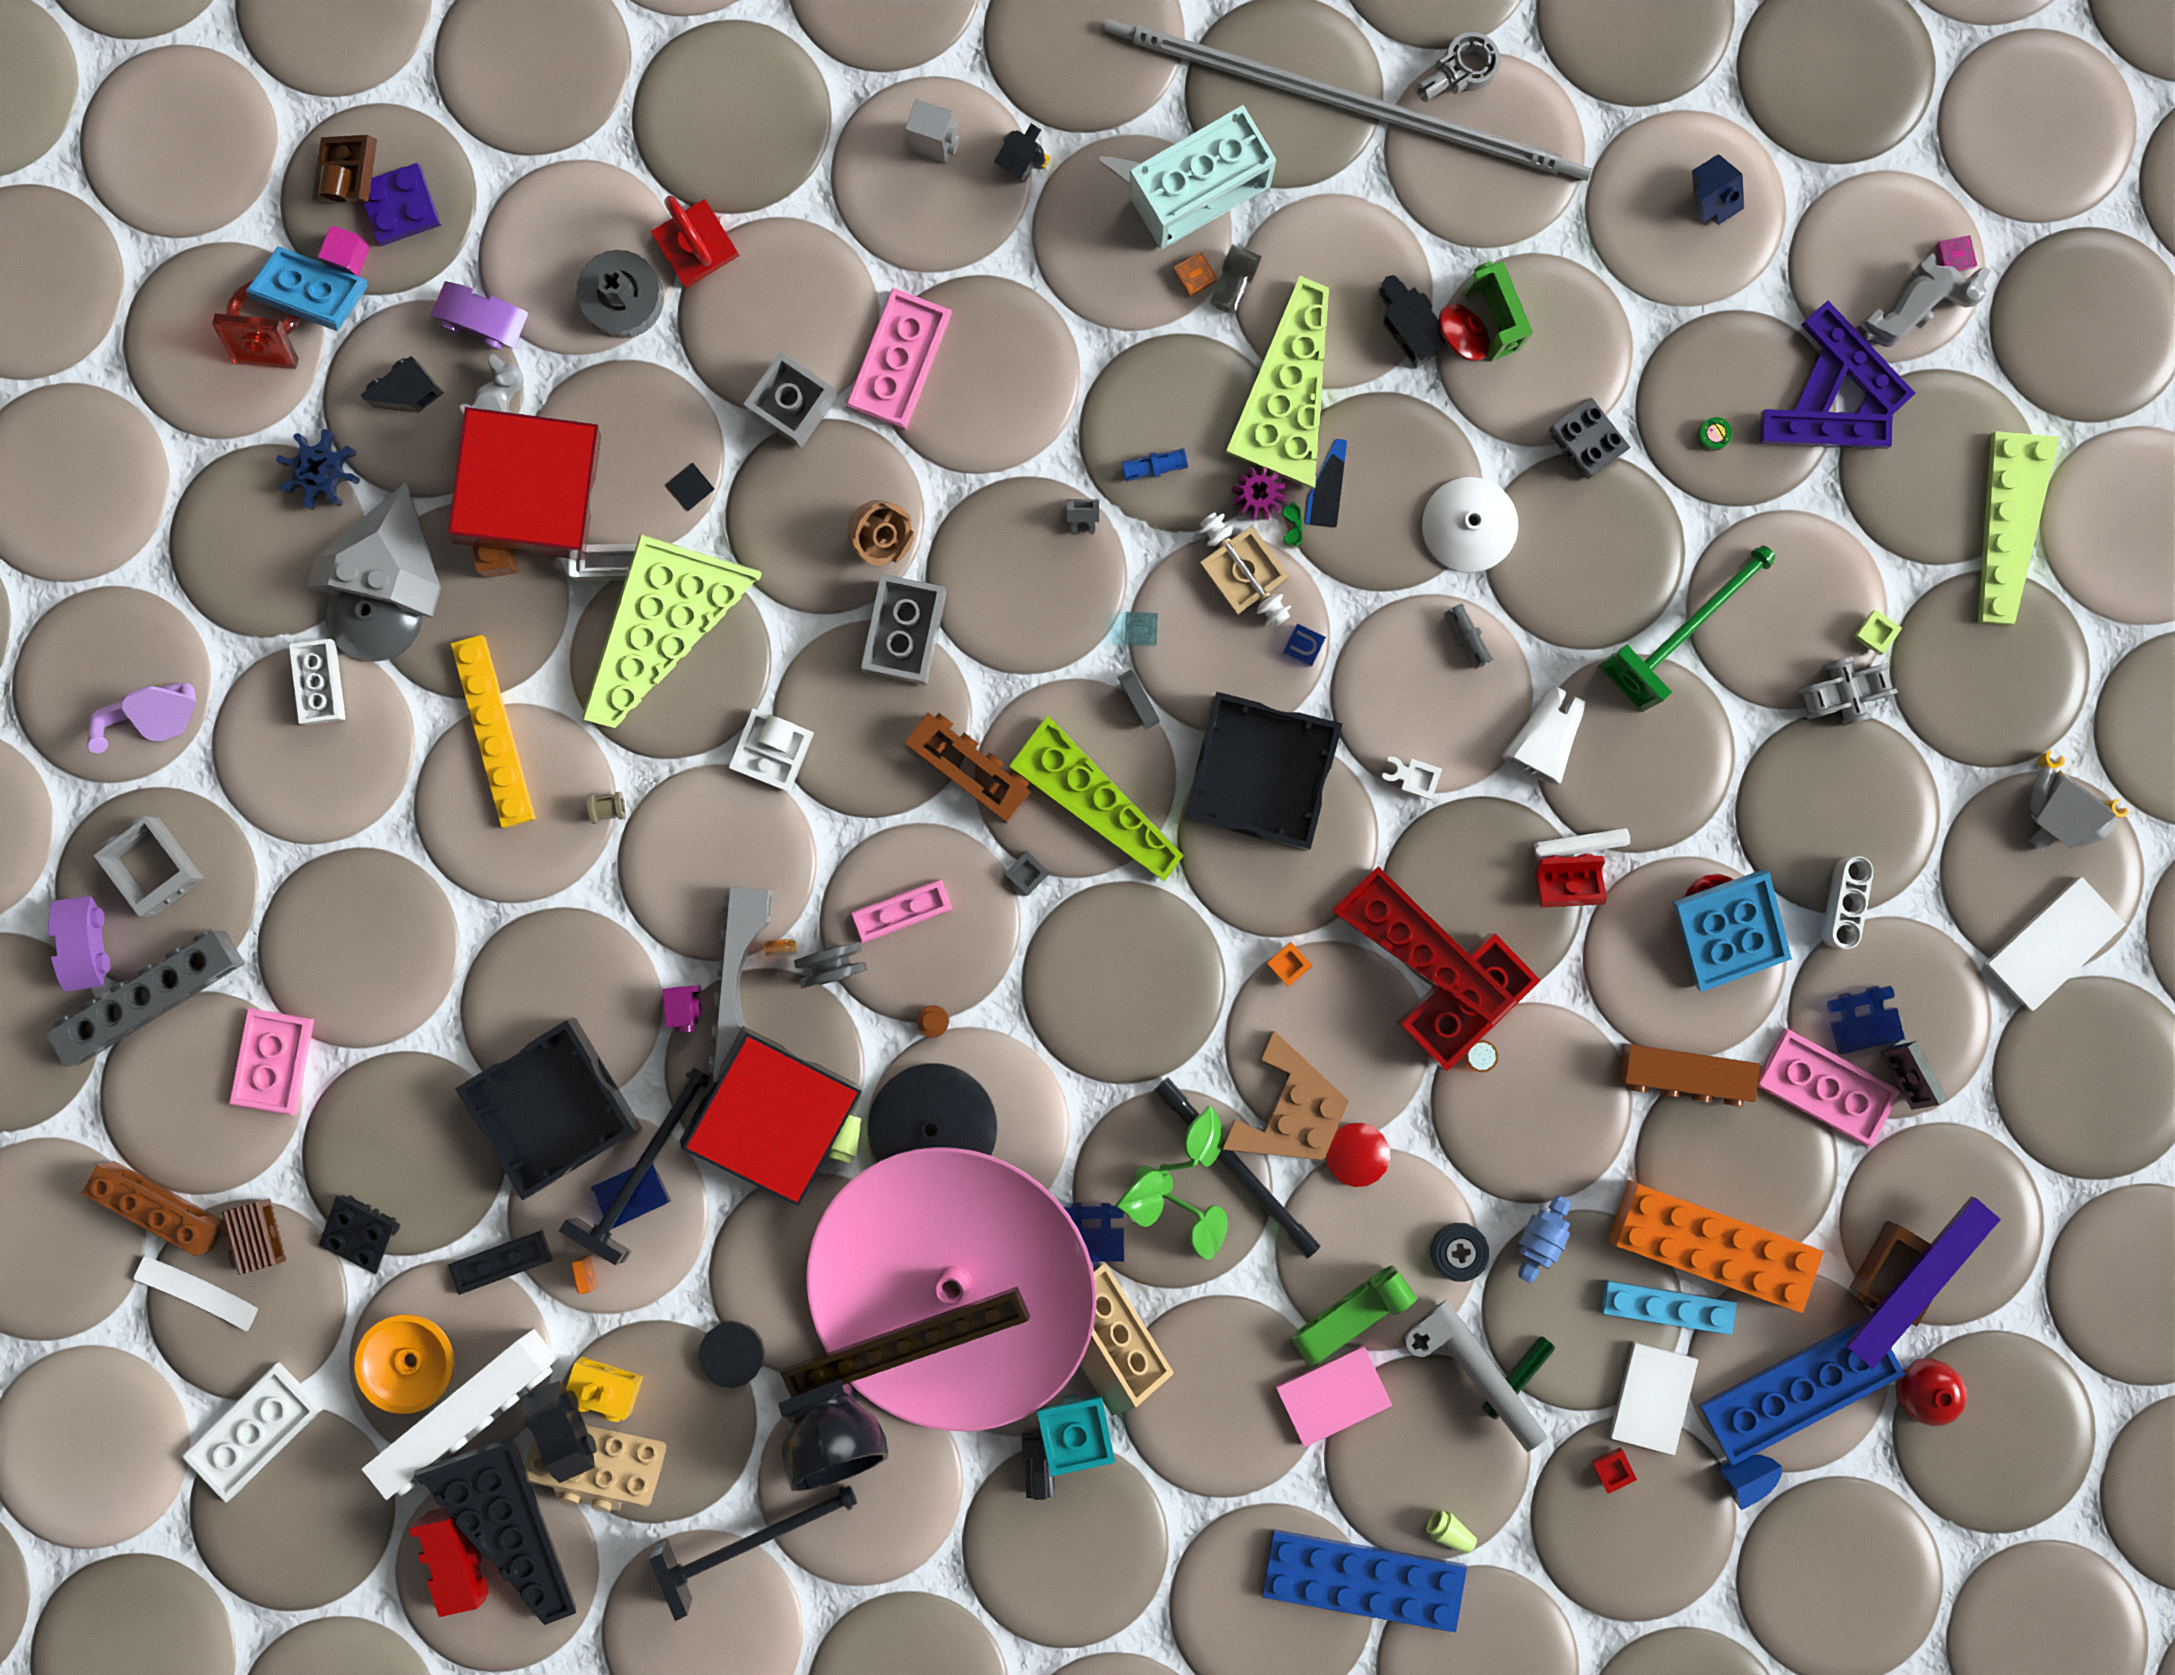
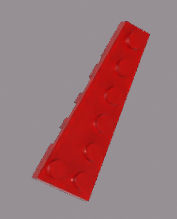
M1379 866L1332 909L1333 913L1341 920L1491 1025H1494L1517 1003L1516 999Z

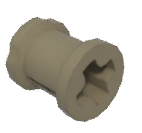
M615 792L614 795L603 797L588 795L587 809L592 824L598 823L601 819L616 817L620 820L625 819L626 809L622 792Z

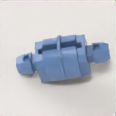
M1560 1195L1555 1196L1548 1207L1551 1209L1550 1212L1540 1209L1537 1216L1532 1215L1527 1227L1523 1228L1524 1233L1518 1244L1521 1246L1519 1255L1527 1260L1526 1262L1522 1261L1518 1277L1528 1283H1532L1540 1272L1538 1269L1539 1265L1549 1269L1551 1263H1557L1561 1252L1566 1249L1564 1246L1570 1236V1233L1567 1231L1570 1223L1563 1220L1562 1216H1567L1570 1200Z

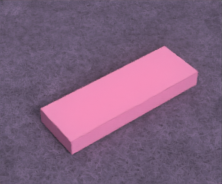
M938 880L850 914L861 943H865L953 909L942 880Z

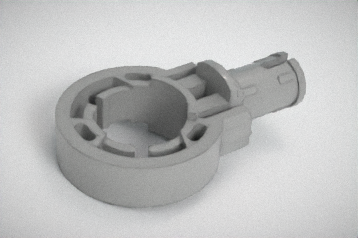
M1478 32L1460 34L1451 42L1445 55L1436 61L1435 68L1437 72L1416 84L1417 95L1419 96L1425 92V95L1420 99L1423 102H1428L1435 95L1445 89L1450 90L1453 86H1455L1452 90L1454 94L1459 93L1463 89L1478 90L1485 87L1491 82L1500 66V53L1496 44L1489 37ZM1470 44H1472L1470 50L1479 53L1485 63L1482 71H1473L1461 61L1460 53L1466 51ZM1491 64V72L1484 76Z

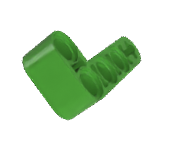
M1391 1265L1375 1274L1306 1323L1290 1339L1307 1364L1312 1366L1325 1359L1389 1312L1393 1315L1403 1312L1417 1300V1297L1394 1265Z

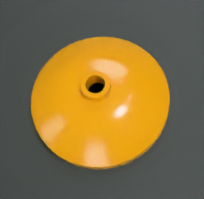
M414 1314L393 1315L371 1327L358 1345L354 1363L357 1383L366 1398L378 1408L395 1414L416 1413L434 1404L447 1390L453 1377L455 1365L451 1343L443 1330L431 1320ZM408 1354L415 1356V1365L408 1362Z

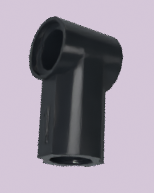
M1022 1432V1462H1025L1026 1498L1046 1500L1047 1498L1054 1497V1476L1051 1477L1042 1433Z

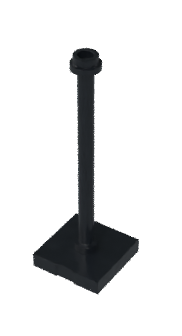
M694 1067L691 1072L686 1073L685 1076L689 1078L688 1083L599 1225L594 1224L592 1227L579 1218L566 1219L559 1230L562 1234L615 1266L626 1262L632 1251L610 1238L612 1235L610 1230L700 1086L705 1088L708 1086L707 1081L710 1077Z
M851 1485L847 1487L841 1486L839 1487L840 1494L684 1566L681 1563H677L667 1538L655 1543L649 1561L674 1620L677 1621L688 1616L693 1599L686 1584L688 1583V1578L845 1506L848 1511L853 1509L852 1506L858 1504Z

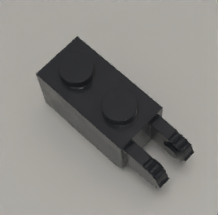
M1394 274L1386 276L1381 284V288H1379L1380 297L1383 298V302L1387 306L1383 324L1417 369L1444 350L1448 344L1440 331L1439 319L1431 310L1432 304L1429 298L1424 293L1419 294L1415 287L1408 291L1403 282L1399 281L1400 278H1397Z

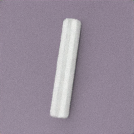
M1624 828L1537 842L1534 844V853L1536 859L1540 860L1551 855L1565 856L1627 846L1630 844V834L1628 829Z

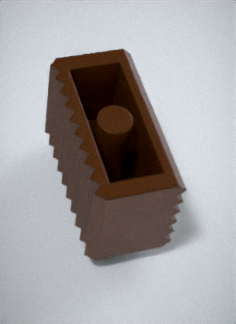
M270 1198L222 1212L223 1218L220 1221V1228L222 1234L229 1238L231 1250H229L228 1258L231 1267L237 1269L238 1275L286 1261Z

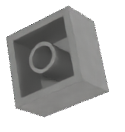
M779 352L743 405L749 414L802 449L837 399V395L832 386L782 352Z

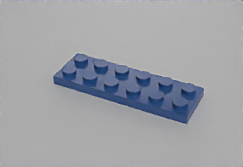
M1868 1316L1699 1404L1721 1449L1732 1466L1905 1376L1892 1348L1872 1369L1844 1346Z
M1273 1529L1262 1596L1263 1598L1456 1633L1467 1566L1464 1563Z

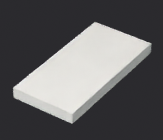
M2076 877L1984 964L2028 1011L2033 1012L2118 933L2126 923L2083 877Z
M278 1362L181 1457L227 1503L324 1408Z

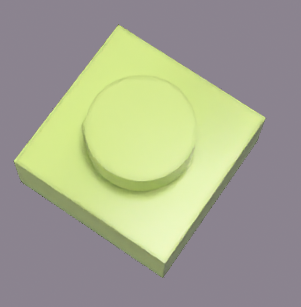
M1875 609L1870 612L1854 635V638L1880 656L1887 651L1902 627Z

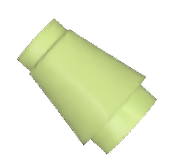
M848 1116L826 1157L851 1164L853 1157H857L860 1118Z
M1437 1510L1428 1520L1426 1531L1431 1535L1432 1540L1465 1554H1469L1474 1549L1477 1538L1451 1512Z

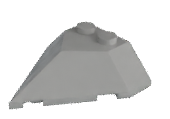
M406 483L401 485L316 556L307 583L308 589L340 596L341 591L394 603L401 611L433 618L442 587L431 561L432 557Z

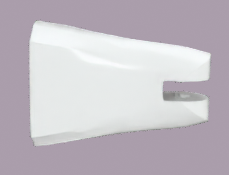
M1554 685L1525 726L1506 748L1502 757L1508 764L1522 771L1532 768L1530 775L1547 784L1559 786L1586 702L1574 696L1565 708L1564 713L1560 712L1558 709L1562 705L1566 691Z

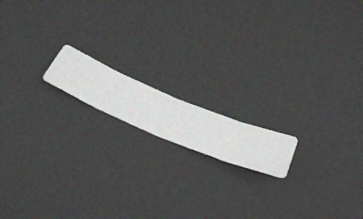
M147 1256L143 1257L134 1276V1280L200 1307L244 1331L249 1330L258 1311L257 1307L219 1287Z

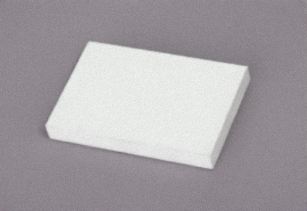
M1633 1341L1609 1437L1675 1455L1698 1359Z

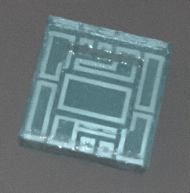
M1126 612L1124 645L1156 646L1158 613Z

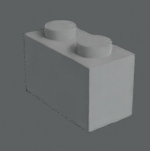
M915 99L905 128L910 152L946 164L949 155L956 153L959 143V136L956 135L957 124H954L953 112Z

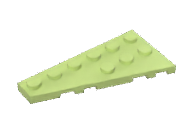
M1299 276L1225 454L1259 468L1267 467V471L1271 473L1277 472L1283 478L1314 490L1329 287Z

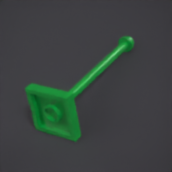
M1762 545L1759 548H1755L1751 552L1752 559L1645 661L1627 644L1616 653L1608 656L1598 667L1641 712L1663 702L1672 691L1653 670L1761 568L1769 569L1773 565L1776 557L1769 547Z

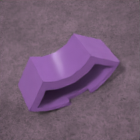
M444 281L430 316L441 322L440 327L456 335L461 331L483 339L482 343L498 351L502 347L515 348L528 316L526 311L494 296L488 299L473 294V289L470 287Z
M92 896L52 901L48 921V936H55L57 956H52L51 960L56 977L64 992L103 986L106 973L110 970V959L105 953L102 934L105 916L103 910L97 907Z

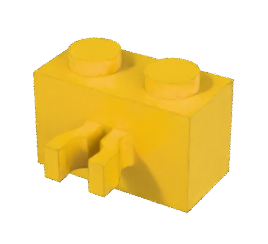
M582 1356L573 1365L566 1390H572L576 1394L579 1402V1411L588 1412L590 1409L602 1413L601 1417L606 1420L619 1422L621 1419L625 1421L632 1413L643 1376Z

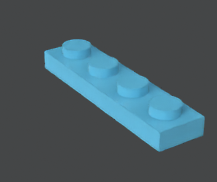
M1605 1280L1601 1312L1607 1315L1732 1335L1737 1302Z

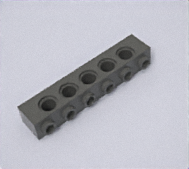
M208 929L199 933L193 938L195 942L186 948L180 946L165 955L167 960L158 965L156 963L150 964L137 972L139 977L131 982L125 980L110 988L111 994L103 999L101 997L94 998L82 1005V1012L75 1016L69 1014L54 1023L55 1028L45 1035L64 1067L83 1064L243 966L245 962L227 932ZM199 954L204 958V966L201 970L196 966V958ZM171 971L176 975V983L173 987L168 982V976ZM143 988L147 990L149 995L146 1003H143L140 997ZM116 1005L121 1012L118 1020L113 1016V1009ZM88 1022L93 1029L90 1037L85 1032V1026Z

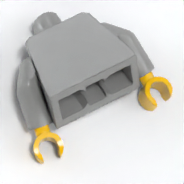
M2051 750L2042 754L2038 759L2040 769L2033 785L2030 801V815L2041 827L2029 841L2045 852L2057 839L2069 848H2074L2077 845L2085 846L2104 840L2117 823V818L2128 815V809L2125 807L2116 811L2115 805L2119 802V799L2108 800L2103 803L2061 770L2056 774L2054 769L2064 764L2065 759L2063 756L2056 758L2053 764L2049 760Z

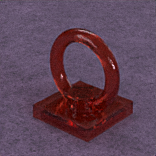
M253 280L239 287L227 303L226 314L215 313L212 325L232 363L296 369L299 358L288 335L297 328L302 318L289 314L281 323L280 319L240 316V308L248 299L246 290Z

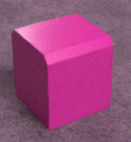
M333 225L329 227L318 258L327 265L359 276L370 248L358 234Z

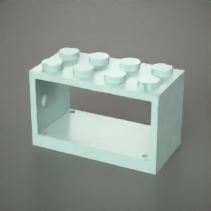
M1242 105L1131 169L1129 197L1160 250L1270 188L1277 160L1245 106ZM1146 170L1148 173L1142 174V171Z

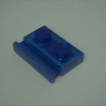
M653 1163L612 1229L671 1202L663 1181ZM634 1167L591 1187L592 1192L594 1191L597 1197V1203L603 1216Z

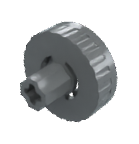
M627 250L603 252L593 257L586 264L577 281L576 295L581 311L598 331L607 336L623 339L643 334L656 323L664 305L662 283L652 266L636 253ZM609 305H611V306H613V307H618V308L625 306L626 308L619 310V309H614V308L610 307Z

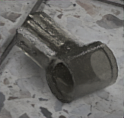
M1232 244L1221 270L1223 273L1210 304L1223 312L1235 314L1248 283L1251 284L1262 256Z

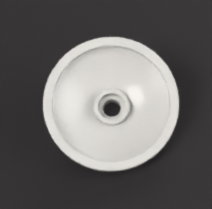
M1464 477L1444 484L1431 496L1422 515L1421 528L1426 547L1438 562L1454 571L1476 573L1492 568L1507 556L1517 537L1518 518L1511 499L1499 486L1482 478ZM1469 516H1476L1479 524L1472 526L1468 521Z

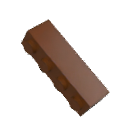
M1623 1043L1618 1081L1628 1084L1627 1090L1647 1093L1648 1087L1660 1088V1095L1679 1097L1681 1091L1692 1093L1691 1099L1711 1102L1712 1096L1724 1098L1723 1104L1744 1107V1101H1756L1760 1063Z

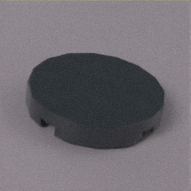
M728 1321L718 1324L706 1334L700 1344L699 1361L702 1371L710 1381L721 1387L735 1388L747 1384L756 1377L763 1365L765 1349L762 1338L754 1328L738 1321Z

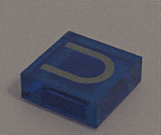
M1297 623L1283 654L1312 667L1326 637Z

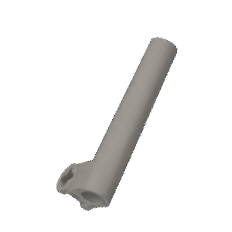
M1444 1300L1430 1310L1424 1318L1406 1331L1403 1338L1404 1346L1410 1354L1425 1357L1444 1344L1526 1452L1535 1449L1547 1439L1548 1436L1447 1300ZM1414 1334L1426 1335L1427 1338L1424 1340L1426 1347L1424 1349L1412 1347V1344L1415 1342Z

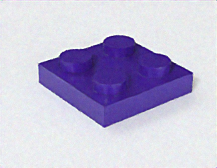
M418 163L372 178L369 201L364 202L376 240L381 246L441 226L422 168Z

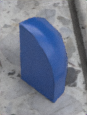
M1752 1455L1733 1466L1727 1462L1718 1467L1723 1481L1727 1480L1734 1489L1735 1495L1732 1498L1740 1510L1759 1502L1769 1495L1777 1486L1782 1475V1466L1774 1459L1763 1455Z

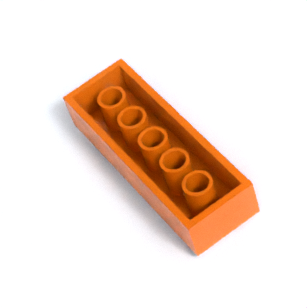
M1629 1179L1607 1241L1620 1248L1802 1314L1824 1251Z

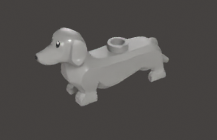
M1932 253L1923 259L1911 272L1916 279L1903 289L1891 312L1887 316L1882 317L1884 312L1878 308L1857 328L1865 332L1864 337L1866 340H1874L1883 347H1892L1915 325L1919 329L1923 327L1934 316L1931 309L1940 300H1951L1965 308L1974 307L1979 304L1986 295L1987 290L1983 284L1990 273V269L1980 268L1966 279L1952 266L1936 265V256Z
M491 354L488 363L494 374V380L477 390L475 400L471 405L465 403L459 405L463 414L465 407L511 413L509 402L524 384L521 370L514 364H504L495 354Z

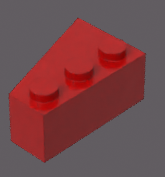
M445 1508L428 1511L409 1530L412 1537L419 1536L423 1552H419L418 1557L421 1564L428 1563L431 1579L427 1580V1584L438 1617L478 1609L488 1595V1582L485 1576L482 1577L479 1565L482 1561V1553L455 1524V1519Z

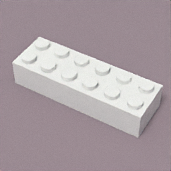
M535 1329L531 1330L363 1467L362 1471L386 1500L395 1493L402 1497L419 1483L414 1477L415 1470L448 1459L528 1393L525 1386L530 1391L551 1374L553 1369L550 1365L558 1360V1358Z

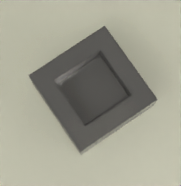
M1028 851L1005 873L1027 896L1050 874Z

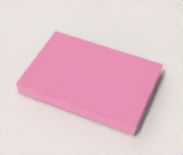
M247 1008L229 1104L295 1115L300 1098L314 1019Z
M1363 1344L1276 1385L1304 1448L1392 1406Z

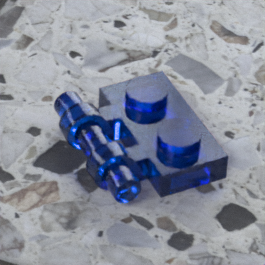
M1872 986L1866 988V992L1853 995L1848 992L1838 995L1837 999L1827 1001L1830 1013L1841 1011L1842 1020L1830 1022L1838 1054L1855 1052L1905 1039L1897 1007L1884 1009L1883 1006L1884 1000L1895 997L1892 986L1882 988ZM1869 1004L1870 1013L1856 1016L1855 1007Z
M1072 1203V1206L1063 1207L1078 1228L1087 1247L1091 1262L1124 1261V1227H1111V1219H1124L1123 1211L1116 1206H1111L1110 1203H1101V1206H1081V1203ZM1082 1219H1101V1227L1082 1228Z

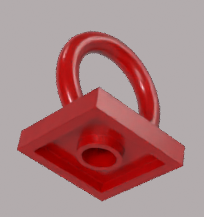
M669 195L665 198L664 204L672 218L651 230V233L685 288L740 256L706 199L684 211L674 196Z

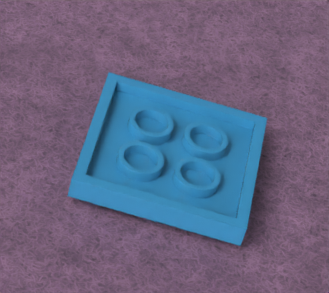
M1765 869L1673 902L1695 985L1700 992L1792 960L1770 872Z

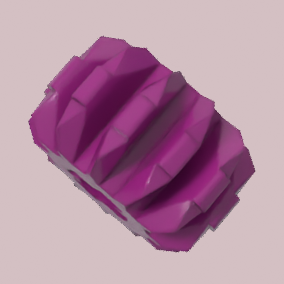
M1250 467L1248 469V477L1243 474L1238 475L1237 480L1241 485L1232 486L1231 491L1239 495L1233 498L1232 504L1236 506L1243 504L1239 510V515L1243 516L1249 510L1252 512L1250 521L1255 522L1258 513L1261 514L1264 521L1269 520V511L1277 515L1280 512V508L1276 503H1284L1286 499L1283 494L1279 493L1285 489V484H1274L1279 476L1277 472L1272 473L1270 477L1265 476L1267 467H1262L1259 475L1256 474L1253 467ZM1254 488H1256V491L1259 488L1265 491L1264 500L1261 497L1258 500L1252 497Z

